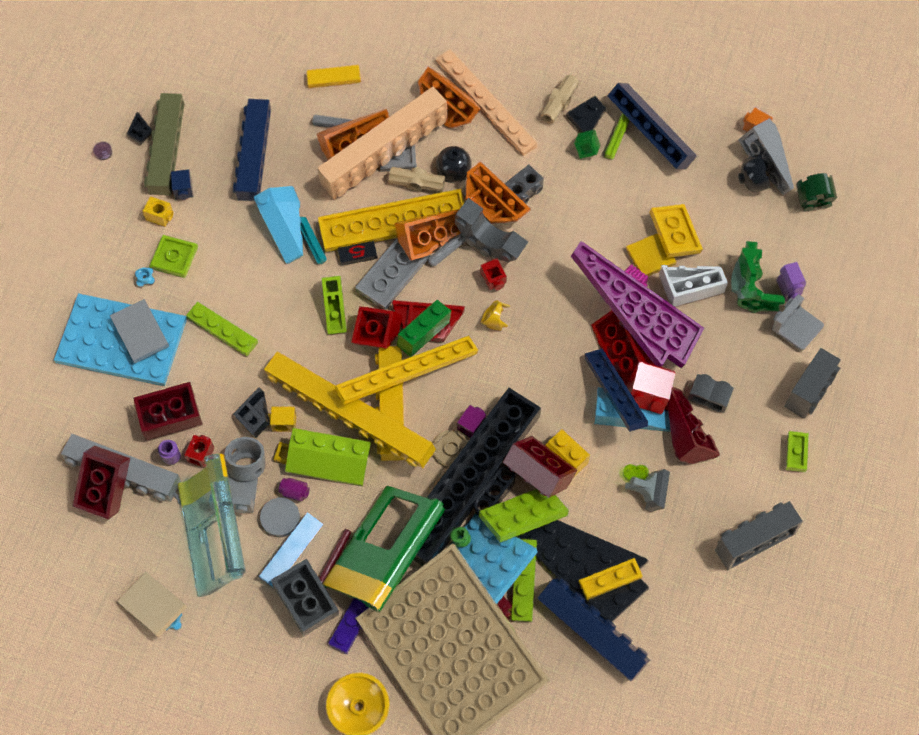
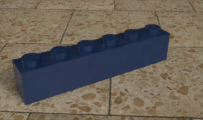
M617 83L607 95L676 169H687L697 157L692 149L628 83Z
M248 98V103L244 106V116L246 118L245 121H242V131L244 132L243 136H240L241 151H238L237 156L239 167L235 169L237 182L233 184V193H236L237 199L240 201H255L254 196L261 193L271 117L270 100Z
M561 578L560 580L552 579L537 599L630 681L636 679L650 662V659L647 657L648 653L641 647L636 648L631 643L632 639L625 633L620 634L613 622L608 619L604 620L597 608L594 606L589 607L584 602L585 598L578 592L573 593L566 581Z

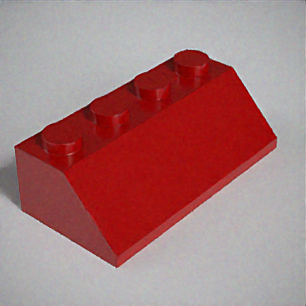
M612 310L591 324L600 348L604 350L626 386L639 360L654 365L630 332L623 327V323Z

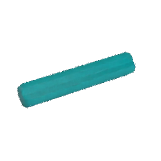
M301 217L300 230L317 264H324L327 258L307 218Z

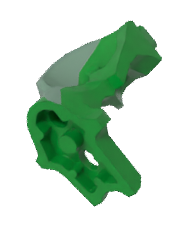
M746 241L731 277L732 292L737 294V304L741 308L751 311V313L758 311L779 312V305L785 304V298L781 295L763 293L755 286V282L763 275L759 263L762 258V249H757L758 242Z

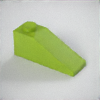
M341 275L322 277L328 334L345 333L347 330Z

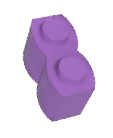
M798 262L786 264L780 269V275L776 281L785 301H788L790 298L794 299L798 294L802 295V290L806 286V280Z

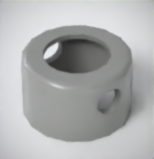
M241 437L231 441L226 446V468L232 478L246 482L258 478L264 472L266 466L263 445L258 440L250 437ZM242 458H251L256 461L244 466L235 464Z

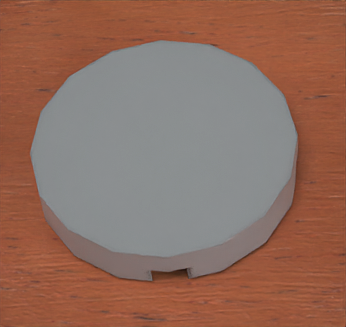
M278 497L264 505L261 510L260 521L263 529L268 534L284 537L290 535L299 524L300 514L298 507L293 501Z

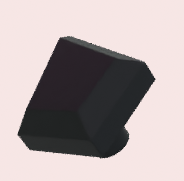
M137 112L127 132V136L142 144L152 134V129Z

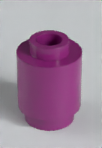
M283 478L279 486V493L283 494V497L301 502L304 498L307 499L310 492L307 482L293 478Z

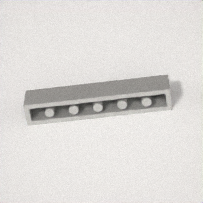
M71 434L61 453L66 464L72 467H76V465L81 467L83 452L94 445L130 458L124 487H134L136 491L145 495L150 493L160 501H172L174 493L178 489V484L181 483L178 474Z

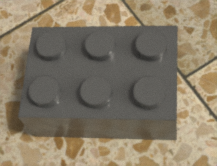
M820 348L792 390L784 407L804 419L808 413L812 415L817 404L822 400L828 387L831 386L841 369L838 367L841 359Z
M307 558L271 580L273 587L303 636L339 615L338 608Z

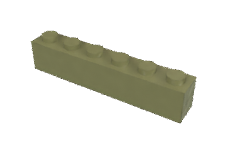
M161 93L160 100H157L158 114L154 116L155 130H152L153 145H150L149 148L151 158L150 161H147L148 177L145 176L144 186L147 187L149 195L171 196L172 193L171 171H175L185 106L182 94Z

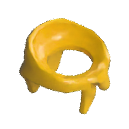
M495 300L484 312L480 321L481 324L497 331H501L503 327L507 328L508 325L500 320V315L503 311L502 307L508 308L510 305Z

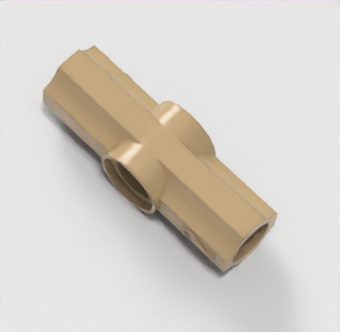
M571 74L566 75L559 87L552 91L548 104L541 113V118L544 122L548 124L555 123L562 110H566L573 93L579 85V81L575 76Z
M392 167L389 173V183L407 186L415 192H420L423 189L442 192L445 185V176L429 174L421 168L407 170Z

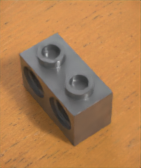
M528 164L508 180L505 185L513 192H520V194L516 195L526 204L534 194L537 195L542 191L544 178Z

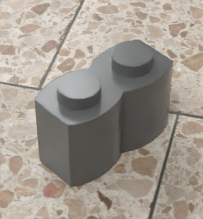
M697 374L688 400L724 413L734 388L726 381L719 382L707 374Z

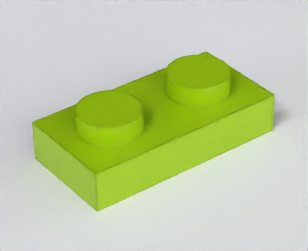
M788 432L786 470L807 471L809 433Z

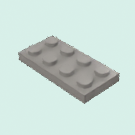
M397 238L358 283L355 291L386 310L392 303V300H395L425 264L430 255L410 260Z

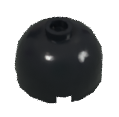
M459 146L444 148L436 159L437 174L445 176V181L449 183L458 180L461 182L467 178V172L471 169L469 153Z
M758 154L747 158L741 165V173H738L740 183H744L747 189L755 192L770 188L769 177L766 176L765 172L767 169L761 155Z

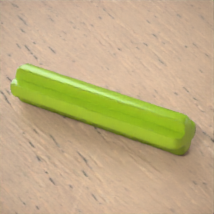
M624 113L621 114L605 152V158L610 160L614 159L630 121Z

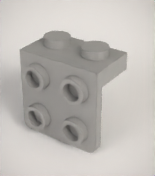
M798 294L794 299L790 298L787 301L783 312L779 311L775 315L772 330L797 349L803 351L823 329L824 324L801 307L804 298Z
M227 472L228 480L216 488L215 495H211L213 509L220 512L253 513L258 478L246 482L238 481Z

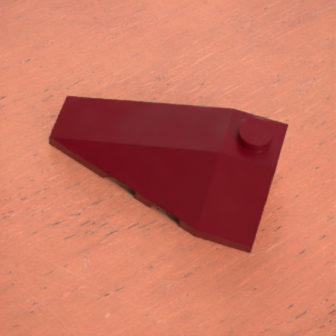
M672 387L668 401L671 439L676 458L679 461L694 464L719 457L720 453L710 434L706 435L701 428L704 424L692 414L693 407L682 390Z

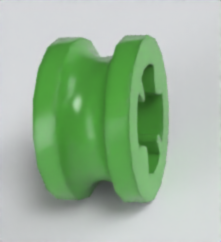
M458 527L451 533V539L457 547L463 548L470 543L471 535L466 528Z

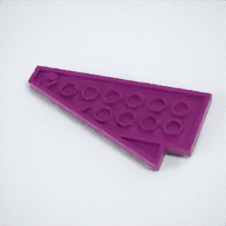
M580 241L571 254V258L623 323V327L630 332L654 365L662 367L666 359L682 368L691 355L704 327L587 244Z

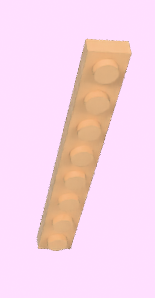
M451 49L436 58V62L477 103L480 110L522 156L537 148L538 143Z

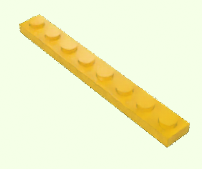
M466 336L335 386V391L345 405L476 355L478 348L470 336Z

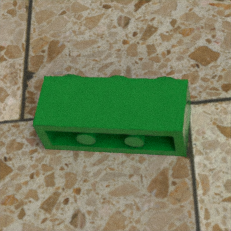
M436 300L398 334L397 347L412 357L449 324L451 310L439 300Z

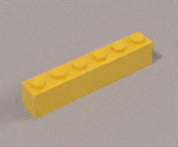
M389 346L387 349L379 348V354H375V365H379V369L402 361V350L397 346ZM403 383L376 392V400H380V407H376V410L404 426ZM377 445V455L381 454V461L405 460L402 456L400 458L394 456L389 448H381Z

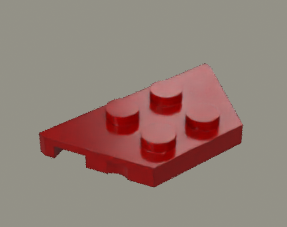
M392 300L394 311L402 316V330L432 304ZM445 305L451 310L449 324L430 341L444 342L463 315L465 306Z

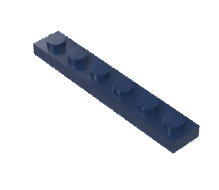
M601 348L585 353L587 364L628 431L631 432L647 427V418L604 350Z

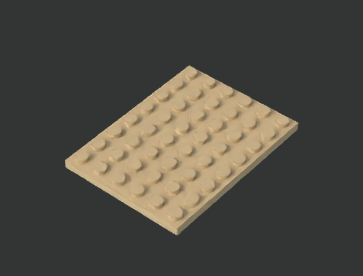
M455 544L448 546L399 584L381 612L368 608L356 618L433 735H479L550 681Z

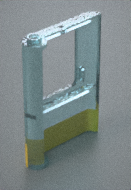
M223 454L206 456L204 462L207 467L189 480L178 483L198 597L212 594L231 581L242 578V575L246 572ZM215 522L218 523L226 567L225 575L217 580L214 577L206 532L207 528Z

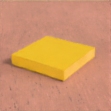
M658 233L626 246V250L636 268L647 276L660 272L661 265H667V267L676 265L674 257L667 258Z

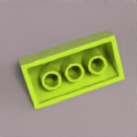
M293 428L285 472L363 486L371 442Z

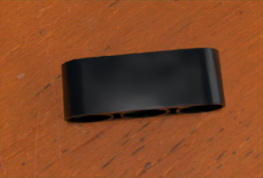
M503 466L498 470L476 499L474 513L478 516L479 511H481L478 509L479 506L485 505L489 508L501 503L514 486L515 473L509 470L508 466ZM504 475H509L511 479L503 480L501 477ZM492 490H497L500 492V494L494 496L491 495L490 492Z

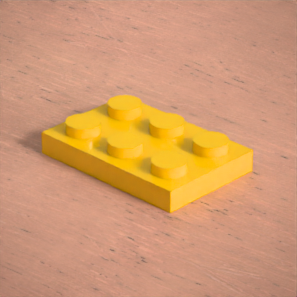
M685 204L651 208L649 213L667 258L700 254L703 248Z

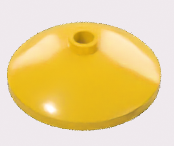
M351 673L340 678L330 689L326 701V710L331 723L338 731L345 735H370L374 733L385 722L390 707L389 696L384 685L377 678L366 673ZM357 704H362V705H363L362 710H360V711L356 710V709H355L356 705H357Z

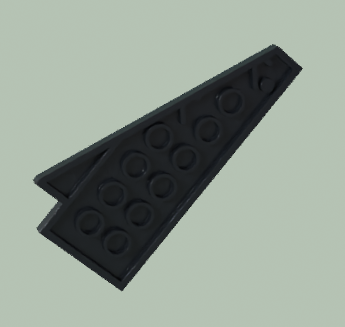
M559 520L516 536L519 539L537 540L538 552L536 558L556 579L560 580L561 578L566 581L573 593L578 592L584 598L585 596L578 583L580 579L635 558L640 569L648 563V559ZM639 579L589 600L585 598L584 602L589 607L594 606L597 608L604 620L608 619L614 622L649 589V586L642 579Z

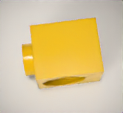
M151 196L142 211L145 220L166 227L168 221L172 220L174 215L169 202Z
M271 406V413H268L272 432H292V429L296 428L297 413L295 407Z

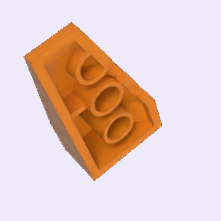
M387 109L317 133L316 135L323 153L328 160L389 118Z
M460 209L395 223L398 241L408 258L415 260L429 256L435 249L445 245L454 236H458L461 232L455 225V216Z

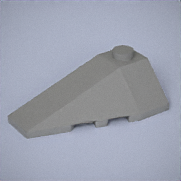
M769 118L750 129L738 140L749 157L758 154L762 156L767 169L765 171L769 174V180L784 195L794 189L780 134L776 125Z

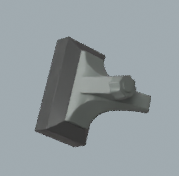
M662 469L651 472L644 480L632 477L630 482L625 484V489L642 494L646 502V510L652 512L665 509L670 471Z

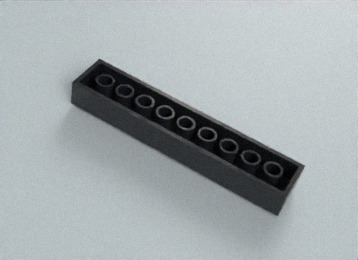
M511 388L506 390L428 495V499L436 498L440 500L445 511L417 553L414 561L424 566L444 550L451 540L453 530L462 525L473 510L478 496L498 470L505 466L503 461L513 443L523 440L540 418V406Z

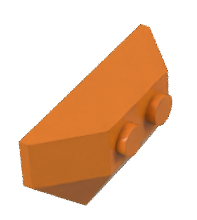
M427 67L419 78L418 84L421 95L434 87L447 101V120L444 125L448 128L470 124L479 112V106L471 97L432 68Z
M481 161L467 172L466 200L470 198L481 206L484 217L491 224L518 221L531 210Z

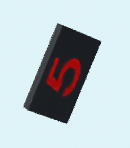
M374 241L338 248L341 266L378 259Z

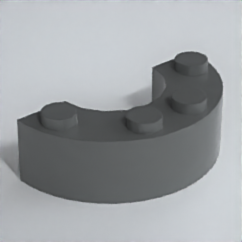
M470 198L465 201L455 216V225L466 238L465 242L479 249L480 253L485 257L491 256L509 263L516 260L528 244V241L515 231L505 232L494 227L484 217L483 208Z

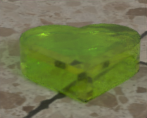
M628 464L623 469V477L628 482H630L632 477L644 480L649 475V469L645 465L635 466Z

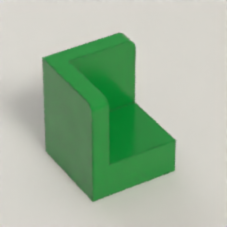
M595 129L579 133L574 142L580 159L597 155L600 148V142Z

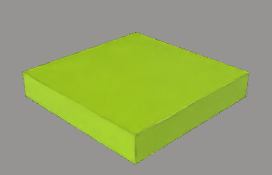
M162 235L150 263V268L186 278L198 249V244Z

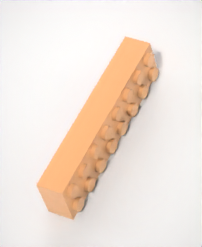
M434 87L424 92L319 166L317 169L321 186L333 200L343 196L349 188L357 186L366 176H371L380 165L385 166L393 156L401 155L404 149L415 145L421 137L429 135L435 127L443 125L447 120V101Z

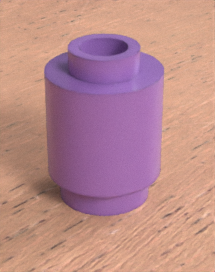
M164 440L159 444L158 453L165 464L173 465L179 461L181 453L174 441Z

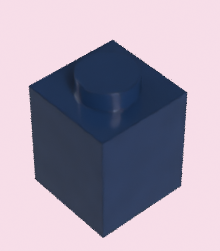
M190 170L171 171L172 190L175 199L185 200L194 197Z

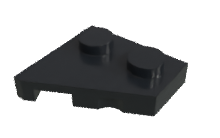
M593 96L568 111L566 117L582 133L596 128L599 119L605 113L606 107L596 96Z
M259 387L233 414L256 438L270 424L265 393Z

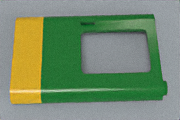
M385 486L322 584L325 589L330 588L358 599L370 609L381 612L445 511L443 503L436 498L431 500L394 487ZM393 498L417 504L416 511L391 549L387 550L365 542Z

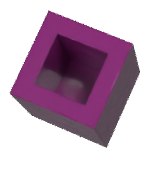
M469 405L457 422V430L471 438L485 420V412L479 407Z

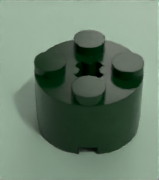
M827 173L813 174L807 176L806 181L802 182L801 179L796 183L800 205L804 211H811L814 207L819 206L823 209L832 206V202L837 199L833 176L830 175L828 177Z

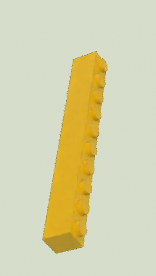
M278 351L264 368L268 375L267 378L274 384L279 382L289 393L294 391L304 402L309 400L319 411L324 409L334 420L339 418L344 421L343 424L349 429L355 428L359 430L358 433L366 439L369 437L374 439L376 445L381 448H389L394 456L398 458L400 456L404 457L406 462L413 467L419 466L423 469L436 450L433 443L359 399L344 405L335 391L334 384Z

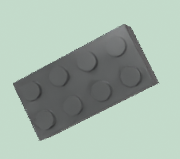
M790 501L785 504L783 502L778 503L772 508V511L768 513L765 511L761 512L755 517V520L751 522L748 520L744 521L738 526V529L734 531L730 529L721 534L715 551L727 570L797 533L803 520Z

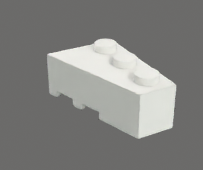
M661 265L659 273L669 303L674 307L723 294L728 284L721 267L697 266V268H686L685 266L667 267V265Z

